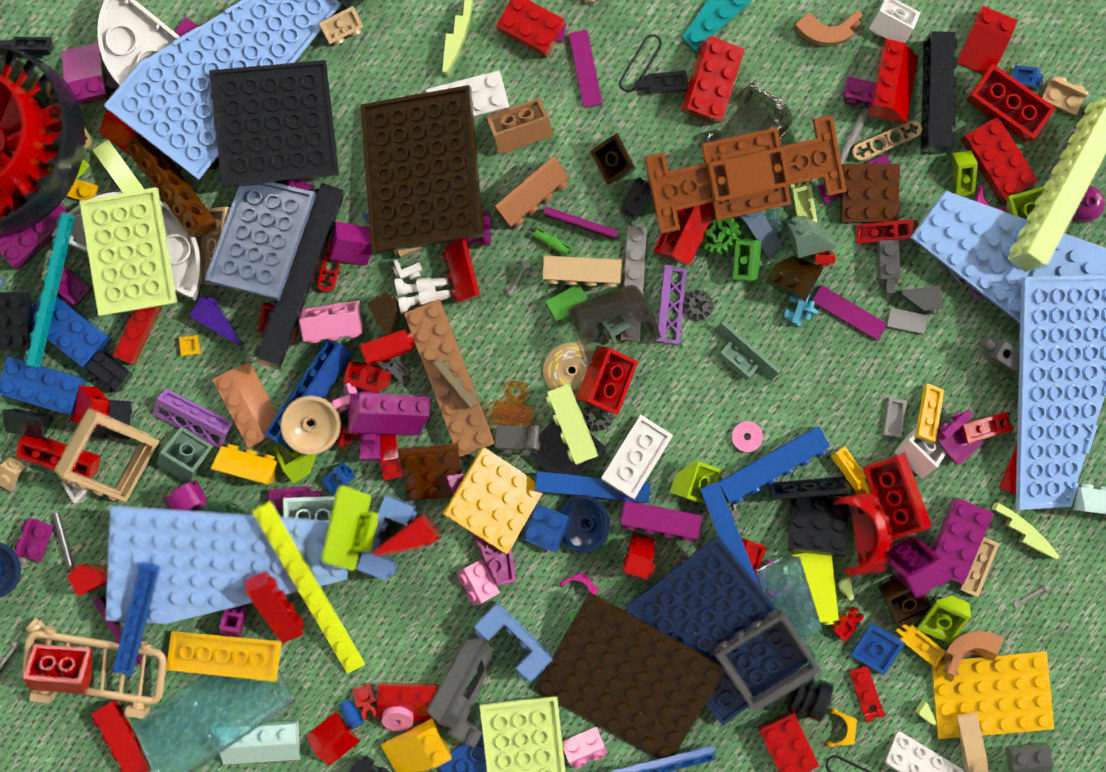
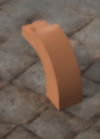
M857 10L844 23L830 27L821 24L809 12L795 24L793 29L801 38L813 45L821 47L837 46L848 41L854 35L852 30H855L861 24L860 20L863 14L860 10Z
M985 631L969 632L958 637L949 646L943 658L947 661L943 670L946 672L944 679L952 682L960 661L966 656L979 655L994 661L1004 637Z

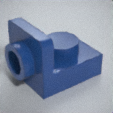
M1015 65L1013 78L1024 86L1038 91V86L1042 85L1043 74H1041L1039 68Z
M342 463L326 475L321 482L334 495L339 486H345L355 478V475L349 466Z

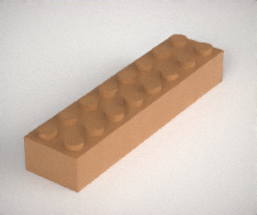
M439 299L405 312V318L453 444H458L460 457L478 451L482 447L486 448L495 444L479 399L475 400L478 404L470 408L434 365L438 358L442 361L446 359L452 366L450 371L453 375L456 376L458 374L465 382L463 387L467 391L471 389L477 396L441 300Z

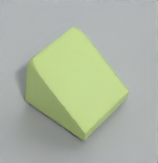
M845 576L836 586L848 600L852 601L854 596L850 576Z
M922 700L915 713L932 725H935L936 721L928 703Z

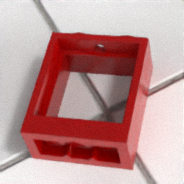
M402 330L360 346L366 363L371 366L414 351L413 346L416 344L412 334Z

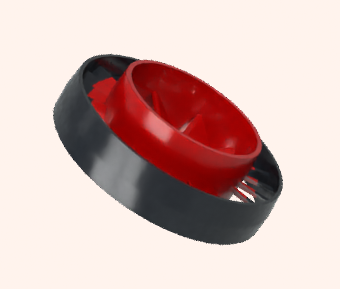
M0 44V55H7L2 76L0 75V238L21 233L40 223L67 196L76 180L82 163L85 148V128L77 98L67 82L54 69L28 53ZM17 56L28 59L16 83L7 79ZM37 66L44 74L27 91L21 85L34 67ZM50 82L59 103L45 108L34 94ZM62 129V132L54 133V131ZM54 144L60 145L59 153L53 152ZM49 164L54 166L52 172L47 171ZM38 183L43 185L40 190L36 187ZM24 196L27 203L21 207L19 199Z

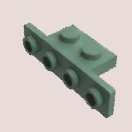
M722 321L715 328L714 331L728 343L718 356L746 381L756 369L770 380H773L780 373V370L774 363L765 358L759 350L749 344L729 324Z

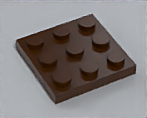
M842 164L847 192L841 193L840 222L898 221L900 164Z
M458 444L400 449L407 501L453 497L445 476L462 473Z

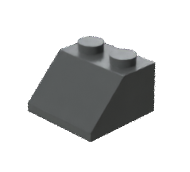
M1045 742L1006 746L1009 772L1052 771L1051 746Z

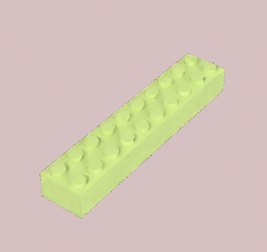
M1106 97L1090 103L1085 108V115L1077 123L1076 132L1069 138V145L1060 155L1061 160L1053 168L1052 176L1045 183L1044 191L1036 200L1034 210L1027 216V223L1018 233L1019 238L1017 242L1010 248V255L1007 260L1024 272L1048 264L1106 154Z

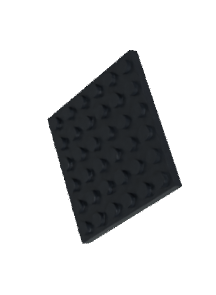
M326 60L209 70L222 187L339 176Z

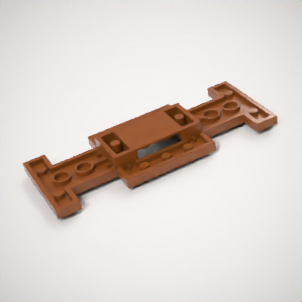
M833 115L812 119L815 139L784 146L780 145L777 127L702 143L701 149L704 163L668 171L665 152L644 156L659 232L666 233L680 229L676 210L710 202L713 205L716 221L791 204L789 185L823 177L826 196L847 192Z

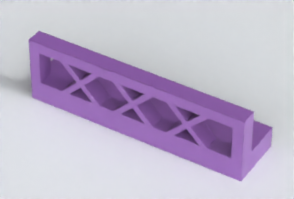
M673 265L664 266L656 342L679 345L687 272L685 268H676ZM672 271L682 272V280L676 285L671 280ZM680 284H681V290H679V289L677 288V286L680 285ZM676 289L680 294V299L673 304L669 296L670 292ZM674 308L678 313V318L671 323L667 315L668 311ZM675 322H677V328L673 325ZM670 326L676 332L675 340L665 339L666 330Z
M167 388L157 398L152 414L177 428L182 426L218 449L223 446L226 435L234 424L230 420ZM160 407L166 409L168 414L159 411ZM177 416L183 418L185 423L179 421ZM194 425L199 426L202 429V431L200 432L196 430ZM211 434L219 436L220 440L214 439Z

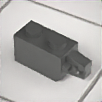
M899 240L878 241L875 243L877 281H880V285H884L885 295L894 294V284H898V279H900Z

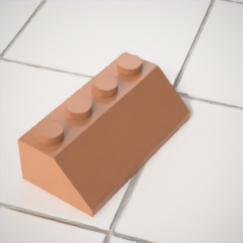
M553 156L495 206L496 212L510 228L514 226L518 228L524 223L525 220L523 218L528 214L532 216L539 210V204L542 202L547 203L554 197L552 193L557 189L561 191L568 185L566 181L569 180V176Z
M251 363L229 370L212 379L248 448H253L270 439L265 435V432L277 416V412Z

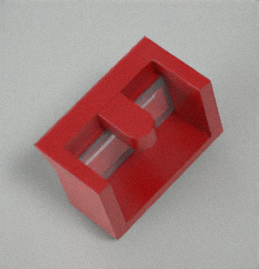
M348 362L343 383H350L352 386L378 394L380 390L388 388L392 372L361 362Z

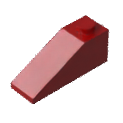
M910 219L856 225L857 244L876 243L884 240H912L910 237L918 227V220Z
M380 434V464L384 480L403 477L396 434Z

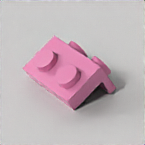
M350 383L345 384L342 389L345 397L331 402L338 415L348 411L350 393H357L355 387H351Z
M483 559L457 571L458 580L464 586L467 598L474 606L500 593Z
M597 727L562 741L564 752L572 768H582L587 762L600 760L608 753Z

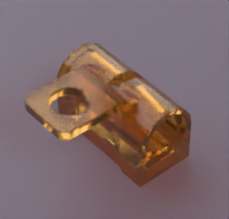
M509 381L506 401L495 400L491 422L527 427L531 424L534 406L525 405L527 383ZM514 386L522 388L520 396L512 394L511 390Z

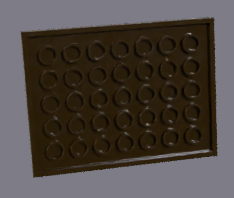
M466 85L360 104L371 252L375 254L484 237L471 86Z
M589 591L555 650L552 660L546 666L534 689L546 696L557 695L558 703L655 757L662 759L674 756L726 669L715 660Z

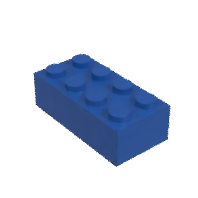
M57 295L47 339L85 368L97 351H103L113 338L74 307L66 304ZM39 300L31 308L34 329L36 325L34 321L35 314L40 308Z
M7 356L0 379V395L67 415L73 414L79 386H86L87 379L45 366L26 365L27 361Z

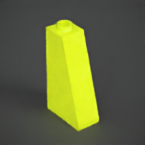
M803 552L791 553V560L816 620L822 622V625L834 624V621L839 620L832 556Z

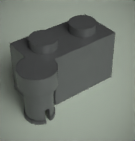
M497 425L494 448L500 454L511 456L512 453H519L520 456L526 457L530 456V454H537L540 447V442L538 441L540 427L533 425V427L532 425H528V427Z

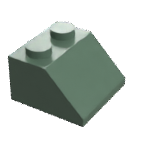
M804 215L794 216L791 219L785 220L788 240L798 258L836 249V245L827 230L819 223Z
M181 426L160 452L157 465L189 483L198 474L214 446Z

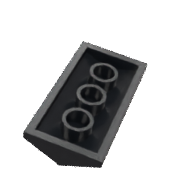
M844 476L774 482L768 485L771 501L843 496L851 493V488Z

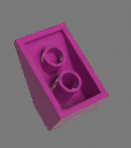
M99 43L62 51L64 80L72 89L79 105L111 98L110 90L105 86L107 76Z

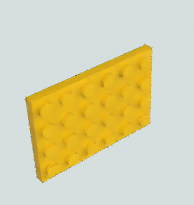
M1046 651L997 655L994 661L983 656L963 658L952 682L944 679L946 672L943 670L947 662L946 660H940L935 667L931 666L938 739L958 738L957 715L972 712L977 713L982 735L1054 729Z

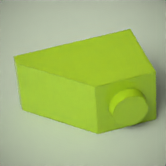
M971 150L952 153L951 169L955 194L959 196L975 195L978 163Z

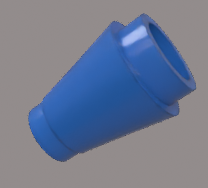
M350 699L340 704L346 726H349L350 730L364 723L362 714Z

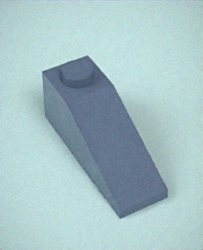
M762 211L737 216L754 240H762L761 250L767 258L783 247Z

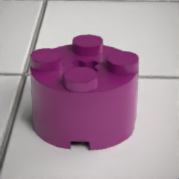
M197 480L171 492L172 495L169 498L167 496L162 498L168 510H194L195 512L205 508L208 501Z

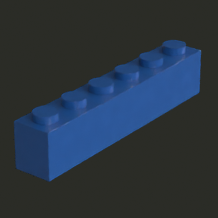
M327 338L265 432V435L291 450L292 447L285 441L281 430V420L284 411L293 401L304 396H318L324 399L353 353L338 342L328 340Z
M820 427L809 430L718 481L727 503L733 502V504H737L744 499L743 496L750 493L752 495L761 490V485L766 483L768 486L776 482L777 476L781 474L786 476L794 471L793 467L797 465L802 467L811 462L809 458L815 455L818 458L827 453L826 449L831 446Z

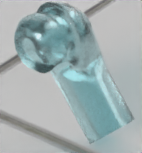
M772 208L769 211L767 221L775 233L782 234L785 227L778 219L780 208Z

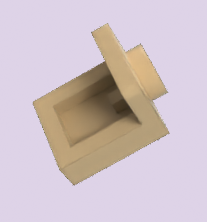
M12 457L4 461L0 465V486L11 492L15 488L19 475L25 470L26 465Z

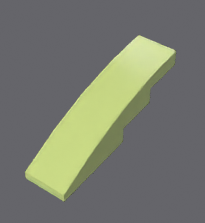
M473 0L464 1L463 16L455 15L454 34L446 33L443 75H448L464 44L471 20Z
M109 140L93 149V152L123 193L144 190Z
M809 180L789 185L796 216L804 215L817 222L812 186Z
M1000 503L993 504L991 510L1008 518L1005 526L1021 533L1019 542L1052 559L1058 560L1059 555L1032 525Z

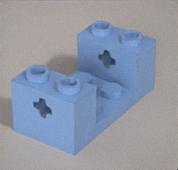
M390 495L384 497L378 512V525L374 533L373 546L370 552L362 553L356 568L357 570L383 580L394 576L398 566L395 564L396 560L385 555L375 556L373 552L380 548L383 539L380 536L382 532L387 531L390 523L387 519L409 525L417 518L419 511L416 510V505Z
M496 602L475 624V633L482 640L486 638L489 641L505 624V629L511 636L514 637L516 635L520 638L519 643L526 650L531 649L517 663L516 668L517 674L524 681L528 679L531 682L552 660V654L500 603Z

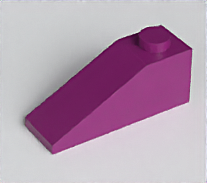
M249 604L224 610L219 628L221 636L241 638Z

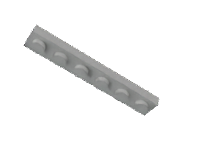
M627 227L622 312L630 321L631 327L621 332V340L640 342L647 227Z

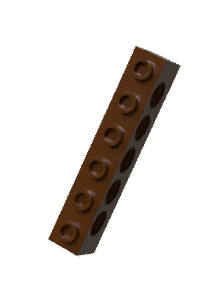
M141 135L134 136L125 149L154 188H158L159 195L191 238L207 234L215 225L216 220L171 159Z

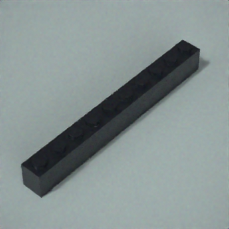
M321 183L320 188L315 190V202L310 211L280 300L274 301L276 306L269 313V325L267 328L264 327L261 338L263 341L261 346L258 345L255 350L254 356L258 364L280 370L344 198L343 189Z

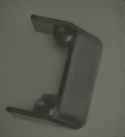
M627 285L572 305L568 309L567 316L584 363H593L586 344L596 340L598 336L596 324L630 311L637 322H646L651 338H661L652 309L637 286Z

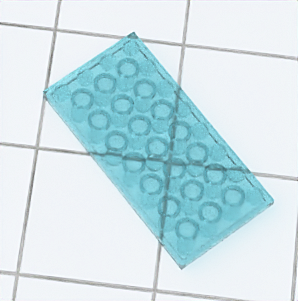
M279 668L277 682L207 674L132 726L153 772H193L296 701Z

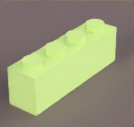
M571 384L547 392L549 395L546 397L547 403L550 408H554L556 413L553 415L557 426L560 425L563 431L560 433L564 444L567 443L570 449L567 451L570 461L578 464L598 456Z

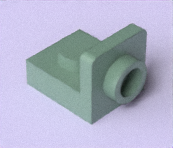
M621 310L601 321L604 327L602 329L603 335L607 340L611 339L614 344L617 342L615 336L631 327L630 321Z

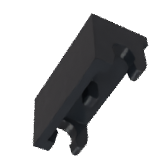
M641 177L635 178L619 213L635 220L638 219L651 191L649 181H643Z

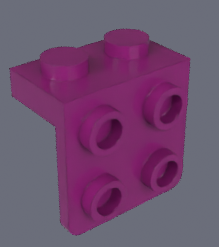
M969 409L963 412L959 410L951 416L952 420L942 424L937 432L936 442L956 465L964 462L983 444L982 439L970 443L964 442L960 427L968 423L967 421L973 416Z

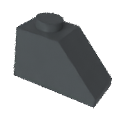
M940 285L898 292L899 297L918 311L926 312L927 315L937 314L938 310L944 308Z

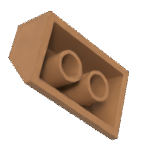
M540 98L486 116L499 154L508 153L514 149L554 136L549 117Z

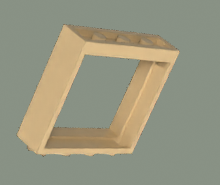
M88 408L54 471L60 475L59 479L67 483L73 481L76 483V486L86 490L88 487L92 489V492L100 496L104 493L113 501L119 499L127 502L159 440L146 432ZM96 423L141 441L116 488L70 471Z

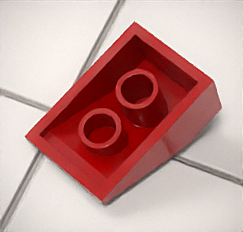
M982 6L976 13L958 57L957 64L982 74L992 64L997 66L1013 35L1018 20Z

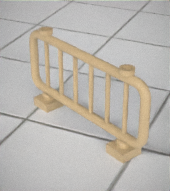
M45 627L44 631H34L26 639L22 670L23 677L33 649L34 640L41 638L47 639V645H51V640L66 642L67 647H70V643L85 645V648H89V646L104 648L100 689L88 687L87 694L83 695L133 702L126 707L125 716L144 719L150 713V706L159 702L162 698L167 664L166 657L160 650L151 648L152 643L143 641L140 644L138 654H142L138 695L122 693L125 675L122 673L120 675L119 692L103 690L108 649L118 651L119 643L56 633L55 627ZM146 655L154 656L159 661L155 695L152 697L141 696ZM34 690L30 693V701L49 704L55 699L56 692Z

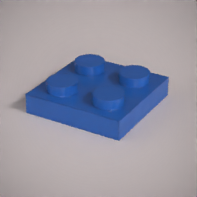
M536 504L527 520L521 539L557 553L570 516Z
M870 622L850 652V655L885 675L905 643Z

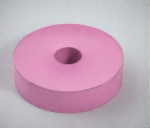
M741 422L732 431V442L740 451H754L762 443V431L753 422ZM745 433L750 434L751 438L749 440L744 439Z
M390 707L383 712L382 724L392 731H405L412 727L414 716L410 710L404 707Z

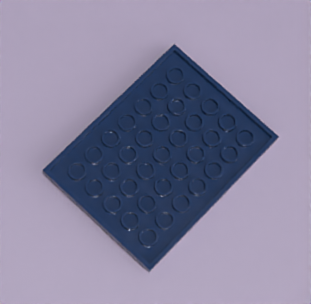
M719 535L626 605V608L633 616L720 664L722 663L716 656L715 651L718 644L725 640L727 642L730 641L737 632L741 630L746 631L751 628L750 625L755 621H762L767 618L771 611L779 610ZM782 620L726 653L754 697L795 673L809 662ZM808 647V649L810 650V652L812 653V655H813L814 658H815V657H816L815 654H814L813 651ZM725 671L705 704L722 726L750 706L727 671Z

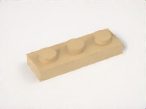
M985 537L983 538L964 585L960 584L959 590L979 597L1000 543Z

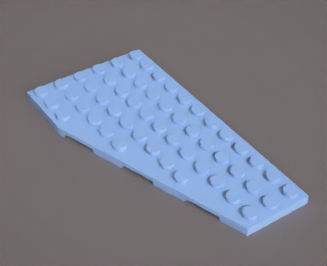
M241 0L212 20L173 41L172 44L151 57L142 60L104 107L192 176L200 180L219 157L209 70L295 63L322 30L319 22L333 16L342 3L338 0Z
M948 191L943 192L910 237L1018 324H1020L1021 277L1106 275V248L1063 233L1046 266L1024 272L1007 259L1010 255V248L1017 242L1019 238L1018 233L1025 227L1027 220Z
M1106 275L1021 277L1016 509L1072 507L1079 485L1077 481L1086 453L1089 454L1098 427L1096 422L1106 395Z
M120 506L111 507L106 620H126L141 561L161 566L146 623L167 624L253 603L246 594L245 579L266 570L271 577L273 576L276 579L279 589L284 590L285 594L298 592L297 587L254 515ZM280 517L320 586L347 580L348 570L321 561L330 520Z

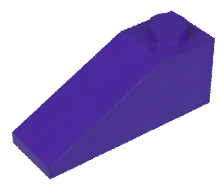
M201 296L189 316L242 347L243 341L222 308L217 305L218 301L210 296L207 299Z

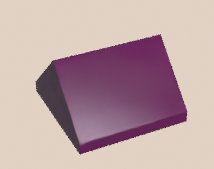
M334 221L329 259L367 265L372 253L370 228Z

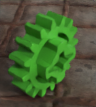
M712 217L711 223L707 227L700 244L704 246L707 252L710 251L713 255L716 252L722 255L724 250L730 253L729 248L735 249L734 242L739 240L736 236L741 234L738 230L740 226L733 217L719 221Z

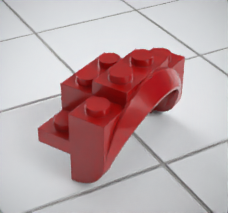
M871 492L833 498L834 505L849 504L859 565L844 568L845 575H861L885 571V566H888L887 555L884 553L885 551H890L893 541L891 534H887L886 526H890L888 514L884 515V511H877L875 509L879 508L877 496L873 497ZM871 551H872V553H871L870 555H866V553H865V552H871Z

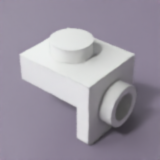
M394 260L395 266H392L396 277L400 276L402 280L406 278L410 280L416 279L423 272L420 263L402 269L399 261Z

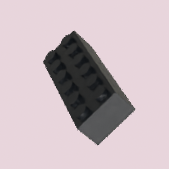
M932 31L923 40L920 153L944 154L955 144V134H952L953 126H955L956 116L953 114V107L956 105V96L953 95L957 83V78L954 76V69L957 67V57H954V52L958 45L955 32Z

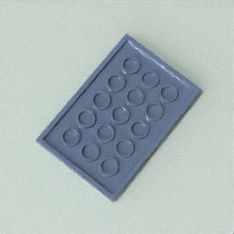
M274 182L239 185L205 281L210 284L279 301L316 197L315 192Z

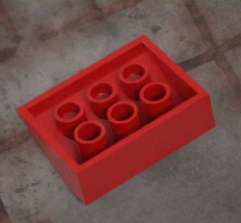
M425 514L373 553L377 556L420 548L423 545L427 548L440 538L437 534L441 531L429 515Z

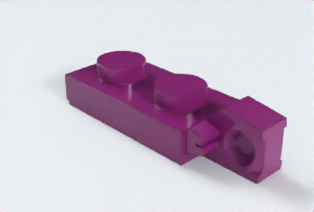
M307 486L267 490L268 501H271L275 509L284 508L283 498L323 497L322 490L312 491V487Z

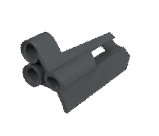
M469 633L426 711L447 734L475 748L483 730L466 720L492 664V655L488 645L476 633ZM481 661L483 666L471 689L465 690Z

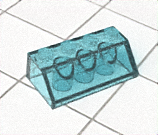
M785 556L756 570L762 590L779 610L783 609L801 638L809 637L822 630L800 557Z

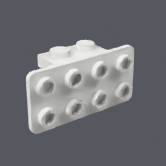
M898 732L895 735L885 761L887 766L897 772H964L962 768L902 732Z

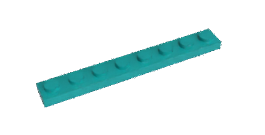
M61 213V217L57 219L56 225L58 230L52 240L53 252L48 258L49 269L43 279L45 286L39 296L40 308L35 314L34 321L36 325L30 335V349L26 353V365L41 366L75 216L67 213Z

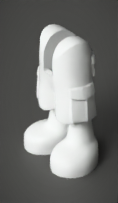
M401 278L395 279L398 296L419 292L417 296L398 298L401 314L408 312L409 308L415 304L420 303L421 306H424L439 299L445 300L452 297L450 290H440L438 292L435 290L437 287L449 285L448 278H419L416 284L404 283Z

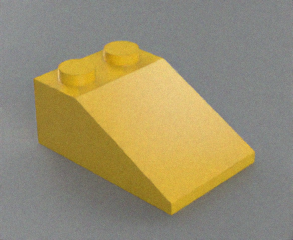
M433 718L381 744L395 772H422L436 768L452 759L451 751Z

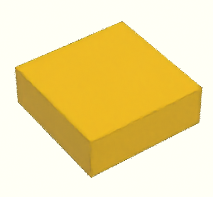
M198 335L178 337L181 356L201 354Z

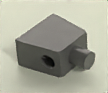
M988 336L981 339L980 346L982 349L980 354L997 368L1019 374L1020 351L1000 339Z

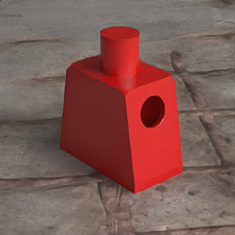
M79 386L71 420L80 424L88 408L109 416L107 413L109 400L98 387ZM96 423L95 427H103V425Z

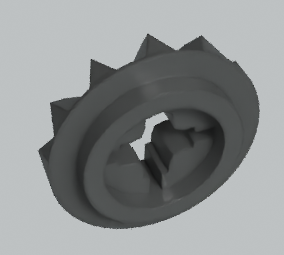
M701 290L691 291L683 301L685 314L690 319L696 321L706 319L712 313L714 307L710 295ZM695 298L699 302H706L701 306V311L698 308L691 309L695 305Z
M590 405L586 406L583 417L588 428L594 431H603L612 424L614 414L604 410L602 411V416L606 421L599 419L593 423L595 416L591 411L598 413L601 409Z

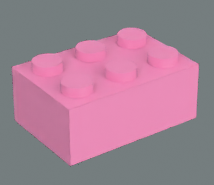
M360 300L303 308L299 319L303 342L316 343L320 339L327 338L328 340H337L342 336L353 338L362 334L363 316Z

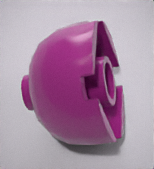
M1089 185L1071 219L1078 223H1090L1099 218L1105 208V198L1102 192L1096 187Z

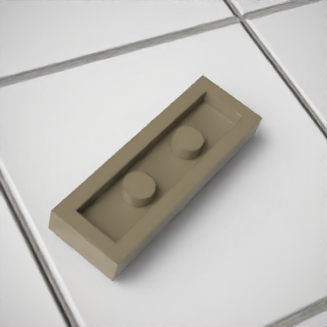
M438 358L434 365L470 408L477 405L478 403L475 400L478 397L471 389L467 391L463 387L465 382L458 374L456 376L453 375L450 371L452 366L446 359L442 361Z

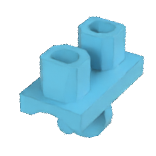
M790 296L789 301L798 305L796 310L787 308L784 318L800 327L805 312L804 319L810 320L811 314L817 315L818 310L813 308L814 301H809L808 307H806L809 296L805 302Z

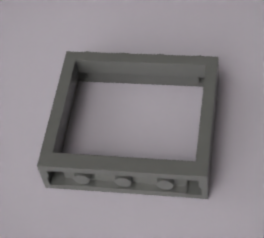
M783 609L771 611L767 618L762 621H755L750 625L751 628L746 631L741 630L737 632L733 639L728 642L727 640L721 642L715 649L716 656L754 713L822 672L818 662ZM782 620L809 661V664L754 697L726 653Z

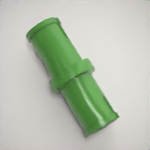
M540 227L536 229L533 238L547 245L548 249L552 248L564 257H566L571 249V246L557 239L558 236L555 234L551 235Z

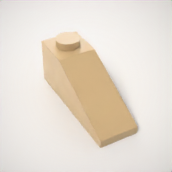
M977 713L957 715L965 771L989 772Z

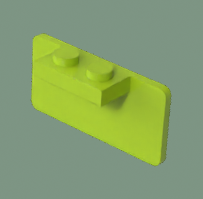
M345 486L337 488L321 557L323 563L353 571L356 568L359 552L371 551L379 514L368 512L371 502L369 494Z

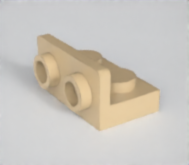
M353 6L319 22L329 44L334 43V45L345 41L343 37L349 34L353 37L361 33V28L364 27Z
M1057 76L1049 80L1042 98L1055 108L1076 116L1084 98L1088 96L1089 92L1084 90L1083 86L1079 84L1073 85L1067 82V79Z

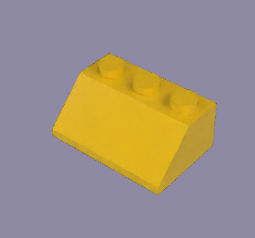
M228 444L227 447L221 446L211 469L265 484H274L280 463L276 461V456L265 454L262 457L257 455V451L246 449V452L239 450V446Z

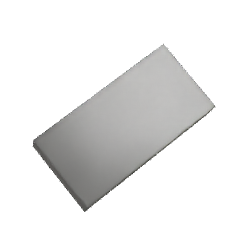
M890 308L886 327L925 334L928 315Z
M887 398L882 435L902 438L908 400Z

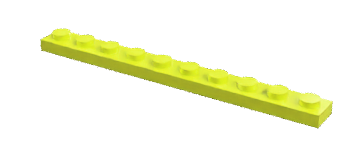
M271 501L255 508L252 513L347 674L364 666L363 658Z

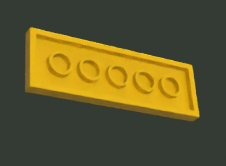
M171 631L166 670L277 682L282 642Z

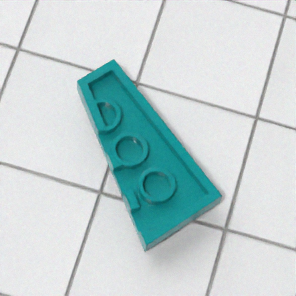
M707 0L682 39L696 52L701 47L705 38L714 36L751 3V0Z

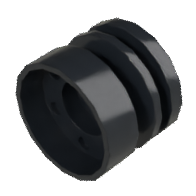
M813 677L789 692L787 710L792 712L796 710V713L801 715L805 708H807L806 717L821 722L829 708L834 686L832 683L819 679L814 686L815 679Z

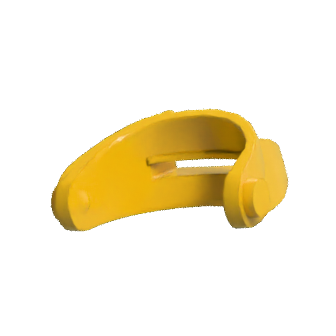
M831 708L829 713L841 716L847 723L848 731L842 741H827L826 744L829 747L854 744L857 719L838 712V709Z

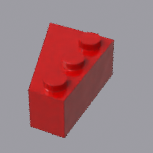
M633 532L622 565L624 572L647 579L648 575L652 576L655 567L654 563H652L655 539Z

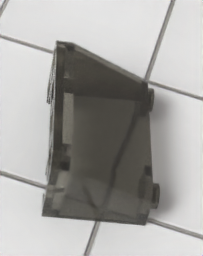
M750 82L741 92V101L743 103L721 132L717 129L708 132L704 143L775 127L778 129L780 139L790 127L793 116L786 102Z

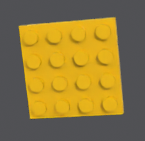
M482 447L444 510L443 515L504 554H508L543 491H535V481Z

